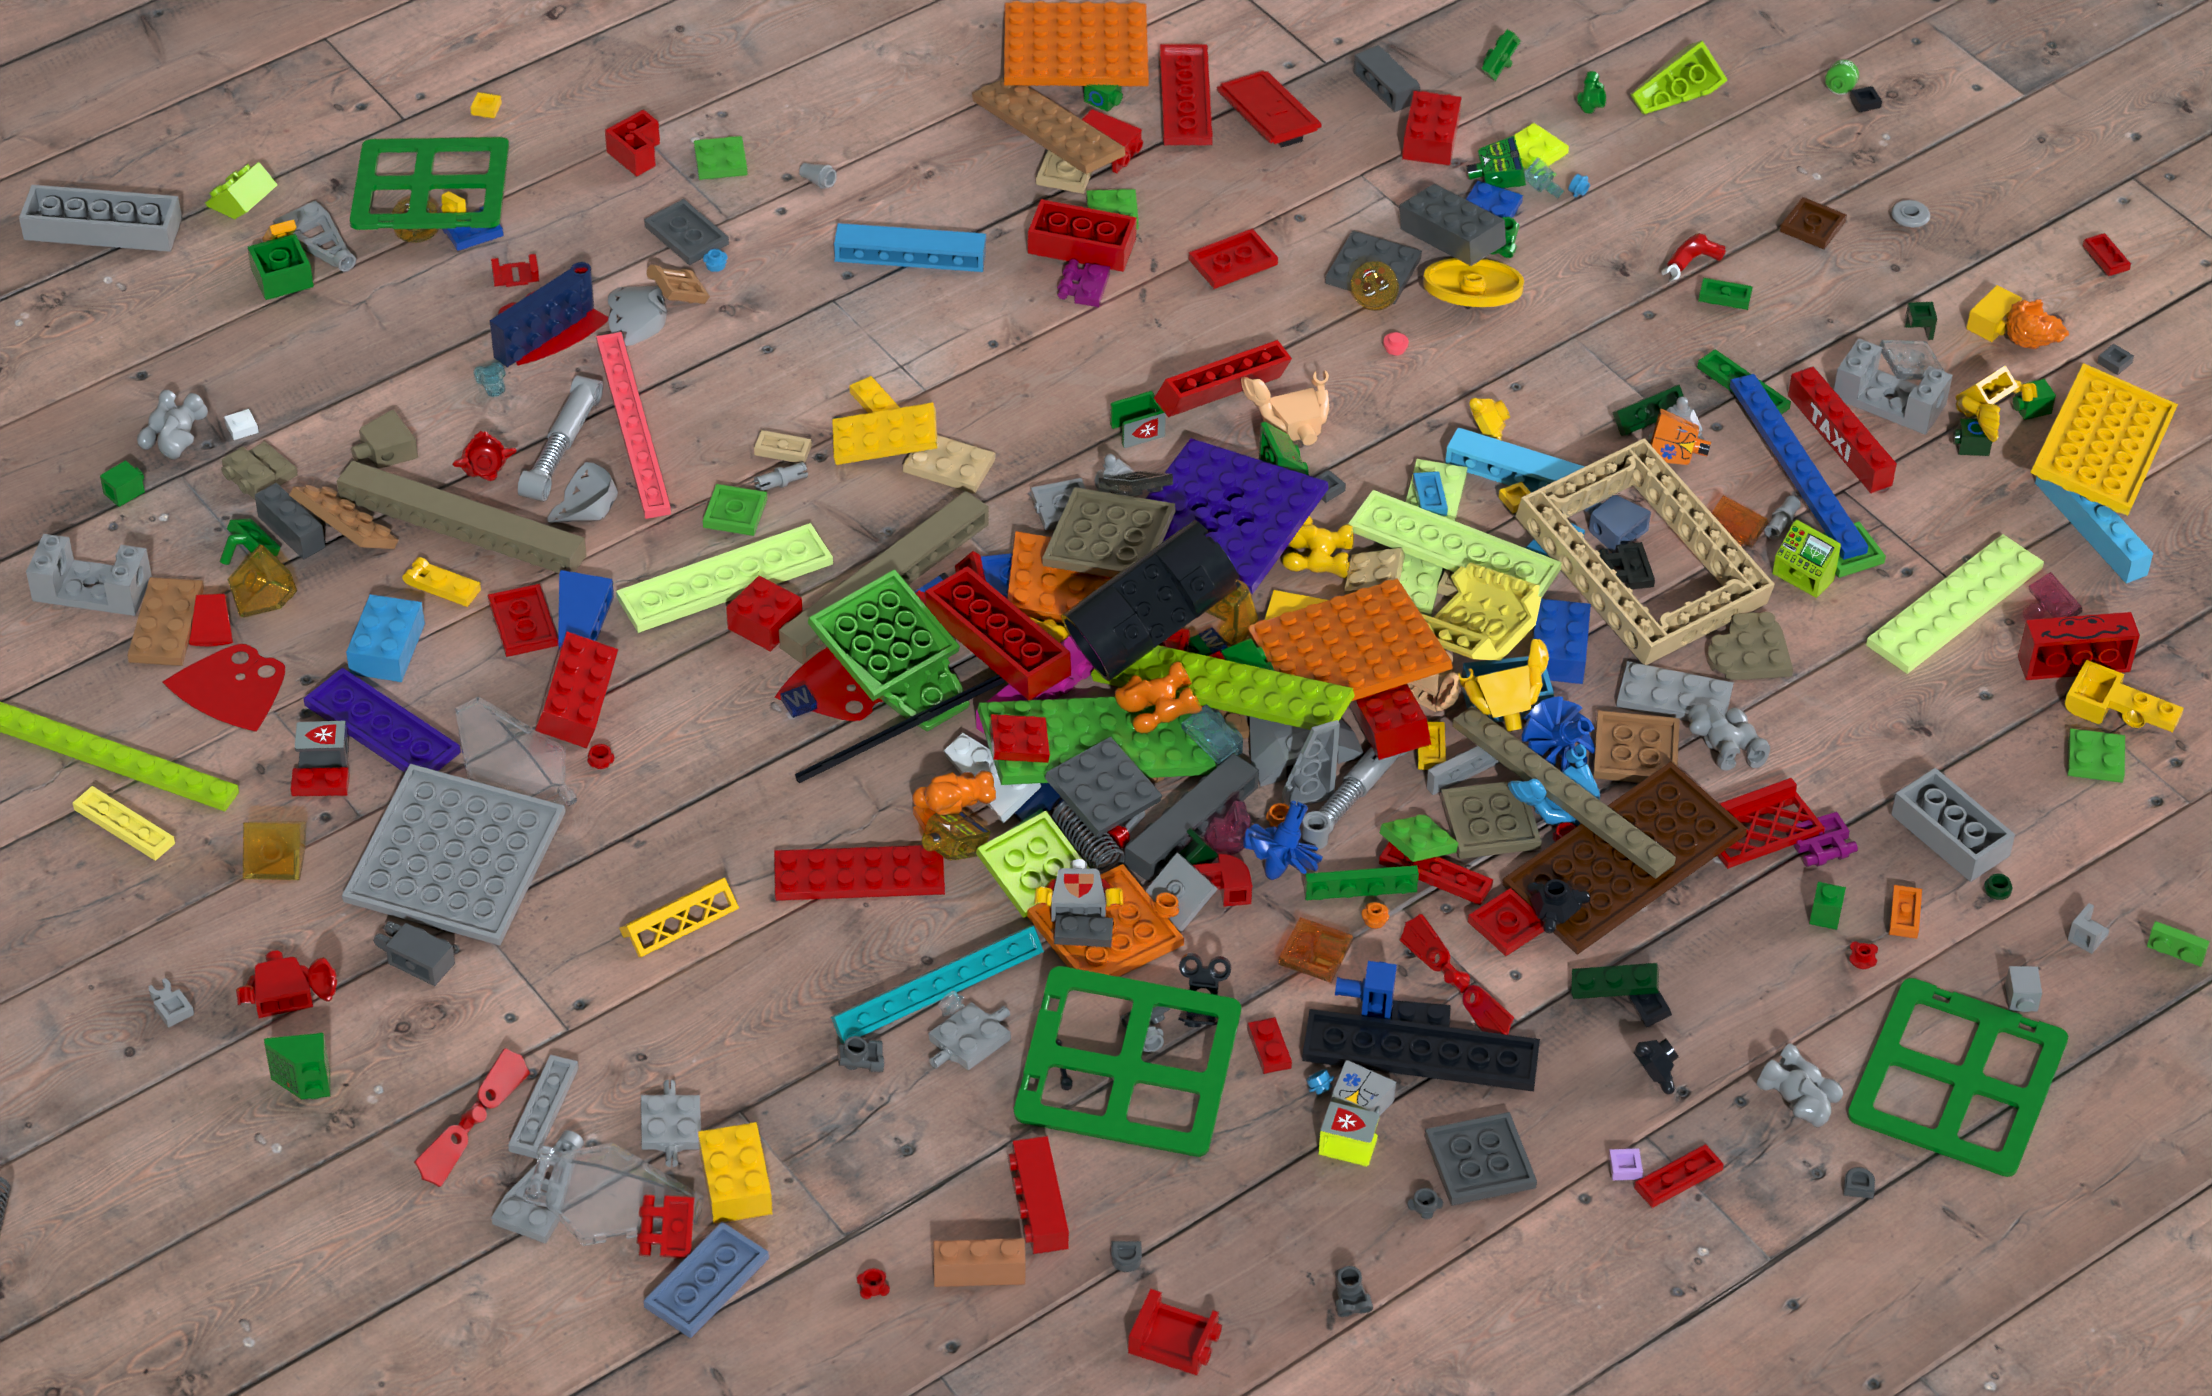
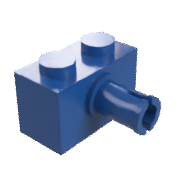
M1368 961L1366 978H1363V981L1337 977L1335 996L1361 998L1360 1001H1363L1361 1016L1391 1019L1397 964Z

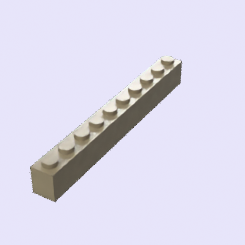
M353 460L337 479L338 494L341 499H346L355 505L436 531L439 534L448 535L463 542H468L487 550L552 570L556 573H560L561 570L576 572L586 558L584 537Z
M967 491L957 498H953L949 504L933 513L929 519L921 525H917L909 534L898 539L886 551L879 553L866 566L859 568L855 574L847 580H843L835 589L823 595L812 606L804 609L792 621L785 623L779 629L780 649L801 664L806 663L826 647L809 626V617L894 569L908 585L988 526L989 506Z

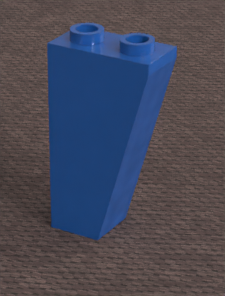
M560 571L559 649L566 632L593 641L597 640L614 598L612 579L577 572Z

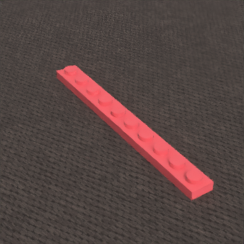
M622 333L596 336L597 346L645 519L671 515L670 503Z

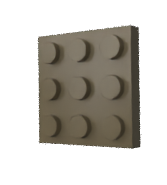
M1510 781L1441 789V800L1452 837L1459 843L1457 847L1459 859L1541 849L1542 841L1531 806L1520 802L1514 797L1508 788V782Z

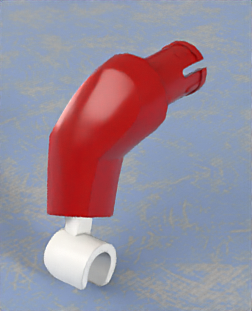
M1694 234L1677 248L1668 262V267L1662 270V275L1670 271L1672 277L1669 279V282L1678 279L1681 271L1685 269L1689 262L1701 254L1720 261L1725 255L1726 250L1724 249L1726 247L1708 240L1705 234Z

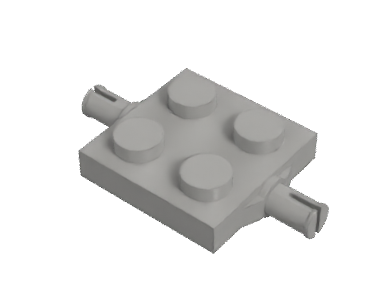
M971 1002L930 1031L929 1041L940 1049L939 1053L929 1059L932 1067L937 1069L947 1060H951L970 1070L1010 1041V1031L1000 1024L1001 1021L1010 1016L1008 1008L1002 1006L993 1014H988Z
M665 1080L663 1082L664 1095H641V1149H656L666 1152V1166L671 1167L672 1158V1164L675 1167L678 1165L677 1152L686 1149H699L698 1131H701L700 1095H676V1082L671 1080L669 1089V1080Z

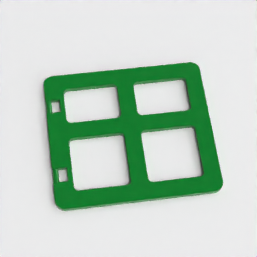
M503 137L369 139L364 141L361 148L350 214V227L356 230H378V228L447 229L456 227L493 228L498 226L501 221L509 140ZM437 152H490L487 174H432L435 154ZM380 153H417L413 175L376 176ZM433 189H486L482 212L427 213L429 194ZM375 190H411L408 212L402 214H370L373 192Z
M1064 966L1054 967L1048 975L1041 1008L1038 1013L1021 1085L1014 1106L1016 1120L1023 1124L1189 1156L1201 1157L1206 1155L1210 1149L1242 1012L1241 1004L1234 998ZM1076 990L1124 999L1133 1003L1120 1055H1105L1056 1044L1070 991ZM1050 998L1060 999L1057 1012L1048 1010ZM1161 1006L1209 1015L1218 1019L1206 1071L1195 1072L1142 1061V1053L1155 1007ZM1058 1067L1112 1078L1114 1082L1106 1113L1103 1116H1097L1042 1105L1041 1099L1049 1069ZM1030 1077L1039 1079L1037 1091L1027 1090ZM1142 1083L1198 1094L1200 1099L1192 1130L1190 1132H1181L1129 1122L1127 1115L1135 1085Z
M1908 978L1902 982L1850 1104L1848 1118L1852 1123L2001 1176H2013L2018 1171L2069 1038L2068 1034L2062 1028L2022 1017L2023 1015L1956 992L1952 993L1937 988L1936 985L1915 978ZM1934 994L1950 999L1949 1004L1933 999ZM1917 1004H1923L1978 1024L1979 1027L1963 1065L1957 1066L1900 1045L1902 1036ZM2019 1024L2035 1028V1033L2018 1028ZM2001 1032L2037 1043L2043 1048L2026 1088L1994 1079L1983 1073L1996 1038ZM1898 1066L1947 1083L1953 1087L1936 1129L1921 1126L1881 1112L1873 1107L1889 1067ZM1974 1095H1981L2013 1106L2018 1110L2003 1150L2000 1152L1961 1140L1957 1136Z

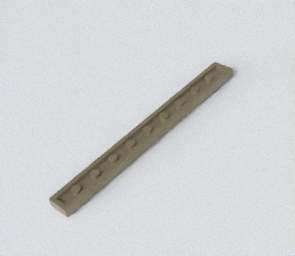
M1474 706L1469 707L1453 719V727L1524 781L1531 779L1539 780L1546 790V797L1655 879L1675 864L1676 857Z

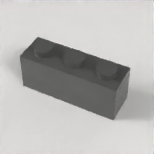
M1377 45L1355 54L1353 73L1392 111L1397 112L1411 106L1414 91H1420V84L1391 58L1389 53Z
M275 483L255 494L258 517L303 560L325 548L322 525L297 501L290 497L281 486Z

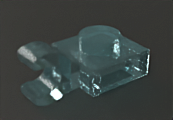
M1539 157L1525 171V179L1537 191L1542 192L1545 188L1556 198L1563 194L1564 190L1552 180L1556 173Z

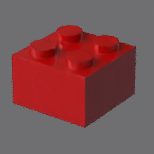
M759 575L726 607L728 630L771 652L780 643L779 629L803 611L802 597Z

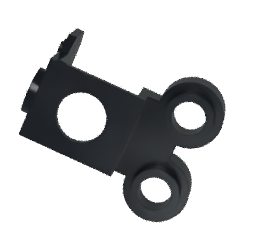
M1188 953L1181 958L1179 963L1181 974L1189 978V990L1197 991L1204 988L1213 995H1218L1219 981L1226 980L1232 969L1230 961L1223 956L1214 957L1210 961L1209 966H1203L1202 959L1197 954ZM1194 960L1197 966L1193 969L1188 968L1186 962ZM1222 963L1226 969L1219 972L1215 969V965ZM1193 1012L1180 1013L1178 1019L1188 1027H1201L1202 1024L1214 1026L1218 1023V1019L1214 1016Z

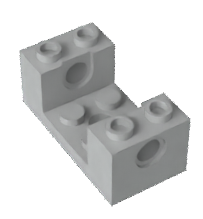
M1858 339L1838 367L1834 391L1844 403L1926 435L1947 404L1953 375L1929 366L1918 386L1878 370L1882 347ZM1885 396H1892L1894 398L1888 399Z
M43 534L26 570L32 601L136 616L145 596L149 578L152 577L146 548L120 545L114 565L74 560L69 537ZM90 584H97V585H94L92 588H87V587H86V586H88V585H90Z

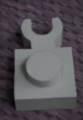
M164 978L162 979L164 989L158 991L150 985L149 993L151 999L154 1000L155 1010L169 1028L193 1016L194 1011L180 989L172 992L170 981Z

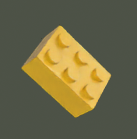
M757 1122L698 1131L699 1153L713 1224L773 1214L771 1189Z

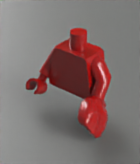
M277 950L270 951L266 955V962L258 963L255 966V974L249 977L246 985L236 989L238 1005H241V1003H256L258 1018L312 1008L310 988L322 1000L326 1002L331 1001L337 987L336 971L324 957L314 960L308 968L305 965H299L297 958L293 956L283 958L282 952Z

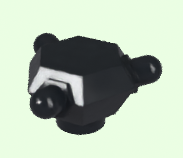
M1559 879L1550 880L1545 885L1531 882L1527 886V891L1532 896L1530 900L1538 919L1544 922L1543 930L1548 934L1555 931L1557 924H1563L1581 908L1582 904L1590 901V894L1587 891L1574 890L1569 884Z
M1666 1038L1661 1042L1657 1040L1639 1042L1634 1051L1635 1056L1652 1080L1661 1085L1665 1094L1670 1095L1674 1093L1675 1085L1672 1080L1671 1071L1674 1067L1673 1061L1679 1058L1676 1051Z

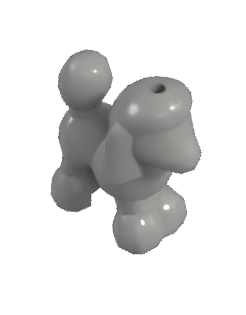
M163 390L159 395L157 408L149 416L148 426L138 433V446L144 450L152 448L156 443V434L160 433L158 436L160 452L172 460L178 459L181 453L194 441V437L190 433L192 423L195 420H203L208 414L207 407L197 394H188L184 399L183 405L177 406L174 403L176 395L170 390Z
M1698 704L1689 711L1690 732L1703 736L1708 748L1715 749L1720 753L1717 757V765L1720 769L1728 771L1734 768L1737 764L1734 758L1737 753H1740V749L1747 751V763L1752 768H1759L1765 764L1770 753V745L1765 739L1757 735L1755 728L1748 723L1747 715L1742 710L1731 708L1727 711L1726 718L1714 705Z
M1789 1043L1781 1052L1782 1059L1779 1062L1772 1059L1766 1064L1756 1084L1762 1090L1775 1089L1780 1092L1782 1097L1790 1103V1110L1793 1111L1795 1117L1801 1118L1811 1123L1814 1127L1819 1128L1829 1120L1831 1115L1830 1103H1837L1841 1100L1843 1089L1835 1080L1824 1078L1820 1069L1806 1061L1800 1055L1798 1048L1794 1044Z

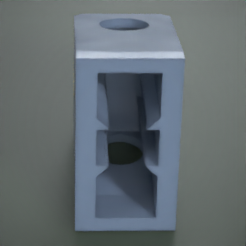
M1613 495L1603 504L1599 502L1584 509L1585 512L1591 515L1590 533L1612 553H1616L1617 545L1631 544L1649 530L1651 511L1617 495Z

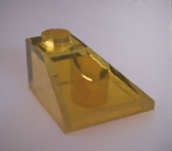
M261 544L227 579L239 615L243 618L281 609L297 592L291 572Z
M306 821L243 822V879L300 880L305 854Z

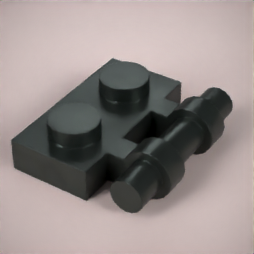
M1642 542L1617 545L1616 553L1609 554L1606 548L1598 551L1601 559L1611 570L1614 569V566L1621 567V570H1616V576L1622 583H1626L1627 588L1630 587L1633 590L1654 587L1655 578Z

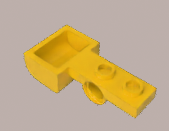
M2089 660L2085 661L2066 696L2065 706L2070 713L2093 723L2101 724L2108 710L2113 709L2121 712L2124 722L2131 727L2141 728L2145 723H2149L2173 733L2183 714V707L2122 684L2125 674Z

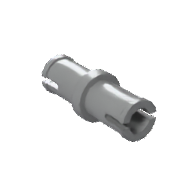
M799 462L785 468L777 467L773 472L754 477V482L759 483L755 484V488L757 491H766L778 486L783 488L790 482L807 478L808 472L803 473V471L807 470L806 465L803 462Z
M1788 496L1782 506L1773 512L1772 520L1764 529L1765 534L1769 538H1779L1784 528L1793 522V516L1801 506L1798 498Z

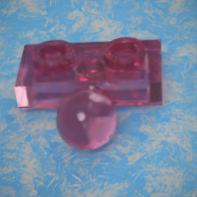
M2051 572L2029 585L2030 592L2040 603H2029L2024 607L2023 617L2025 620L2043 619L2044 612L2046 611L2053 618L2072 617L2083 612L2082 606Z

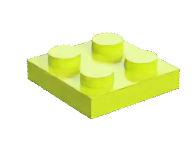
M1535 123L1513 135L1516 139L1523 167L1535 175L1568 154L1569 151L1567 144Z

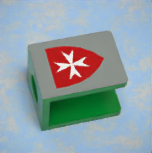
M1152 391L1112 402L1110 405V426L1112 429L1123 426L1122 445L1124 448L1165 437L1166 414L1155 401V395Z

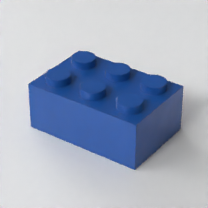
M1541 599L1536 625L1534 626L1533 639L1542 640L1548 649L1549 661L1547 671L1550 681L1583 684L1591 604Z

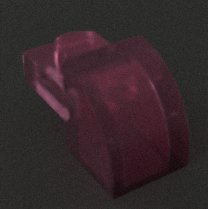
M1234 800L1225 818L1214 817L1204 834L1205 841L1218 854L1234 855L1244 849L1243 836L1246 828L1250 826V815L1247 814L1245 802Z

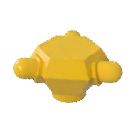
M1472 398L1469 401V406L1482 434L1502 441V431L1506 426L1505 420L1511 418L1502 400L1495 402L1493 399Z

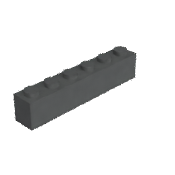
M1234 753L1225 761H1221L1213 772L1208 776L1202 777L1198 785L1190 792H1185L1175 805L1168 807L1160 818L1154 823H1149L1137 838H1133L1127 843L1124 850L1125 866L1148 882H1152L1175 854H1179L1193 840L1186 832L1189 828H1192L1203 837L1258 789L1259 770Z

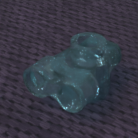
M495 362L491 366H479L474 369L473 374L476 382L482 384L489 396L496 397L505 392L503 378L506 373L501 363Z

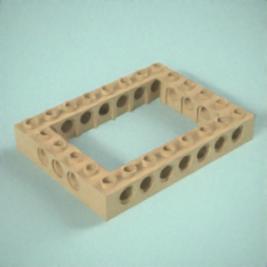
M1645 438L1522 497L1516 514L1518 521L1550 558L1562 562L1561 570L1643 665H1648L1732 622L1736 614L1750 613L1767 604L1775 585ZM1631 486H1634L1723 586L1713 592H1710V590L1705 592L1703 597L1691 603L1688 601L1683 607L1671 613L1669 611L1664 613L1659 623L1649 614V609L1646 606L1643 607L1635 598L1631 588H1627L1616 576L1617 572L1614 569L1611 570L1601 559L1600 553L1597 550L1594 551L1583 538V533L1578 532L1567 520L1568 517Z

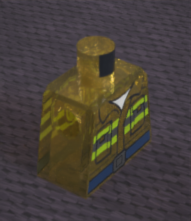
M963 811L960 814L943 816L936 813L927 822L922 837V845L925 850H935L950 861L977 856V848L987 843L991 832Z

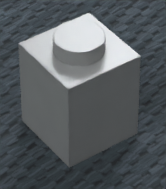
M2009 966L2005 981L2009 1011H2038L2042 997L2038 967Z

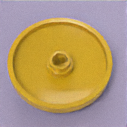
M1451 258L1428 266L1424 271L1423 286L1429 294L1448 303L1469 307H1494L1509 304L1520 298L1523 294L1524 278L1517 270L1500 262L1482 259L1469 266L1456 258Z

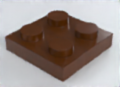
M1802 197L1781 224L1780 232L1825 249L1845 224L1847 214Z

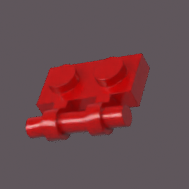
M643 1195L642 1206L639 1207L641 1230L637 1234L639 1256L650 1257L652 1245H661L660 1257L685 1259L691 1253L695 1197L664 1195L663 1207H654L655 1196ZM653 1218H662L661 1234H652Z

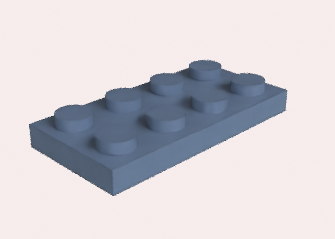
M721 1222L643 1300L644 1308L689 1338H692L769 1259V1252L724 1222Z

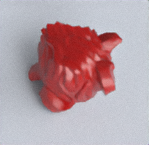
M480 431L474 435V438L471 439L463 450L462 456L455 460L452 465L461 467L468 476L481 477L482 479L493 481L497 478V472L502 470L506 459L515 454L517 450L515 448H504L501 442L488 434V432Z

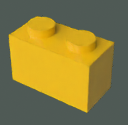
M1996 285L1970 310L1966 329L1993 342L1999 335L2003 336L2005 334L2011 306L2018 301L2021 302L2023 298Z

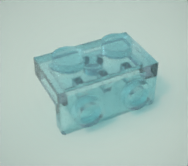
M1207 704L1202 707V711L1191 715L1182 722V729L1217 764L1221 763L1232 753L1239 756L1243 752V737L1240 732L1235 728L1231 729L1225 723L1223 716L1218 711H1213Z

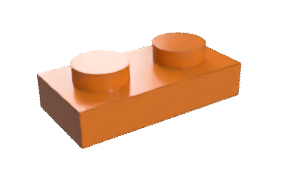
M1894 885L1889 935L1918 938L1922 889Z

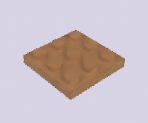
M1598 710L1593 770L1594 779L1641 783L1669 762H1673L1678 766L1680 718Z

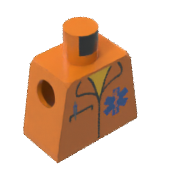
M1660 409L1650 445L1666 463L1689 465L1693 453L1708 456L1711 442L1697 438L1699 434V426L1664 409Z

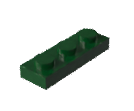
M1680 384L1613 411L1612 413L1620 435L1630 434L1657 422L1660 409L1667 411L1669 407H1673L1679 397H1684Z
M1658 963L1572 969L1571 994L1573 999L1659 993Z

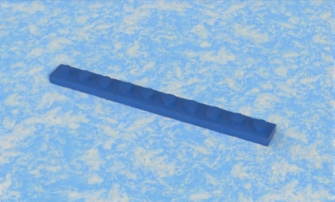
M1755 374L1731 379L1730 388L1829 538L1841 544L1839 554L1842 559L1867 554V543Z

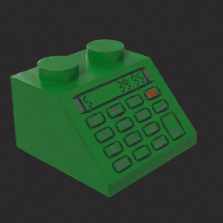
M1262 422L1260 427L1259 460L1309 476L1307 463L1302 462L1298 445H1294L1290 436L1267 422Z
M324 1033L264 1038L271 1080L300 1099L331 1097L330 1067Z

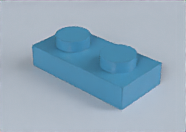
M1439 471L1413 473V484L1419 508L1440 516H1447L1448 507Z

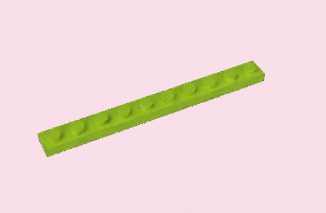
M0 702L1 733L224 812L239 794V788L236 784Z

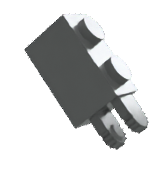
M388 921L383 928L388 936L378 933L373 939L376 946L386 951L388 964L433 986H436L455 964L453 945L445 939H438L428 934L420 927H414L407 923L400 926Z

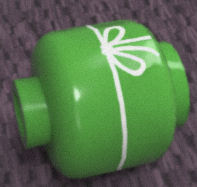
M1842 59L1836 61L1831 65L1825 76L1827 88L1839 95L1849 93L1859 80V70L1849 60Z

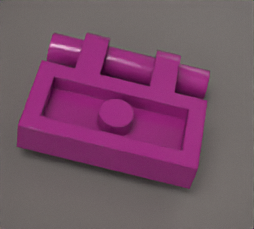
M1071 259L1064 267V278L1060 280L1058 285V297L1064 300L1068 295L1075 296L1076 304L1099 307L1110 276V267L1086 263L1084 270L1078 269V261ZM1073 280L1080 281L1079 284H1073Z
M1838 812L1817 817L1825 827L1824 834L1821 832L1819 836L1803 841L1799 840L1793 845L1798 853L1805 851L1811 853L1803 857V863L1806 867L1812 865L1818 867L1826 864L1828 860L1835 858L1841 860L1849 857V854L1858 851L1855 841L1845 843L1844 840L1849 838L1850 831ZM1807 820L1797 823L1796 827L1808 830L1813 828V823ZM1832 844L1833 848L1822 849V846Z

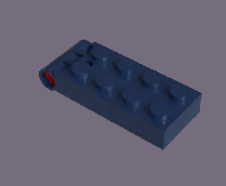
M585 262L573 264L569 270L491 319L490 328L494 358L504 366L509 367L516 361L521 360L523 356L539 348L551 338L558 336L562 331L586 317V312L594 308L590 265Z

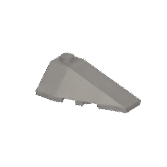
M1338 720L1311 728L1283 788V804L1290 807L1291 801H1296V805L1297 802H1301L1308 806L1328 800L1334 794L1340 729Z

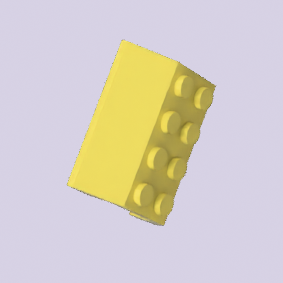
M1469 563L1466 569L1461 566L1451 576L1458 593L1434 617L1421 613L1444 649L1472 659L1501 661L1536 625L1541 596H1538L1540 586L1474 563Z

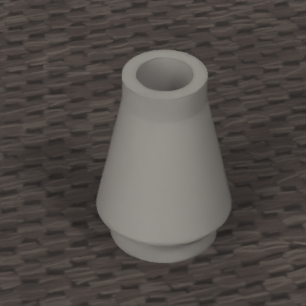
M803 163L799 170L801 177L808 179L822 189L831 188L836 182L837 173L830 165Z

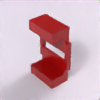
M536 254L528 255L529 263L518 262L503 264V266H499L498 258L491 259L494 287L505 285L506 287L539 282ZM518 267L520 281H513L512 268Z

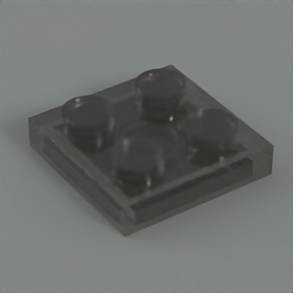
M1135 471L1099 478L1100 489H1109L1110 493L1113 494L1126 493L1127 491L1128 496L1142 495V490L1146 489L1148 492L1163 491V486L1173 485V474Z

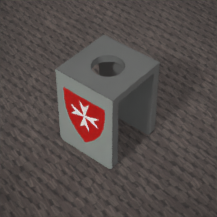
M346 721L298 722L295 736V751L300 752L298 768L348 767L349 741Z

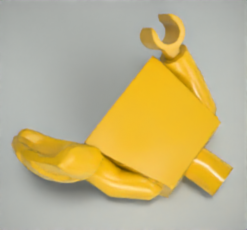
M2004 366L1955 396L1956 407L1959 412L1964 413L1968 418L1976 415L1986 437L1991 442H1995L1999 438L2000 407L1994 403L2011 392L2018 393L2019 391L2022 393L2023 401H2032L2033 397H2037V388L2034 383L2022 385L2020 381L2013 379L2007 367Z
M1533 639L1527 665L1477 677L1474 676L1473 670L1469 668L1470 676L1468 678H1462L1460 673H1458L1459 683L1464 687L1470 701L1484 715H1490L1491 718L1504 717L1507 732L1522 729L1523 726L1519 712L1531 710V705H1534L1538 700L1543 686L1541 675L1544 673L1549 661L1548 649L1542 640Z

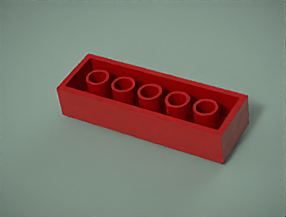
M968 566L925 591L926 607L942 626L1027 700L1030 701L1071 676L1070 651Z

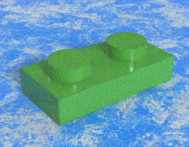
M2155 921L2147 947L2201 967L2210 941Z

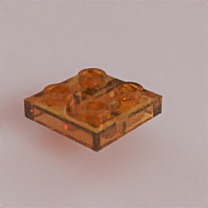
M1300 917L1279 956L1278 965L1332 983L1352 944L1353 935Z

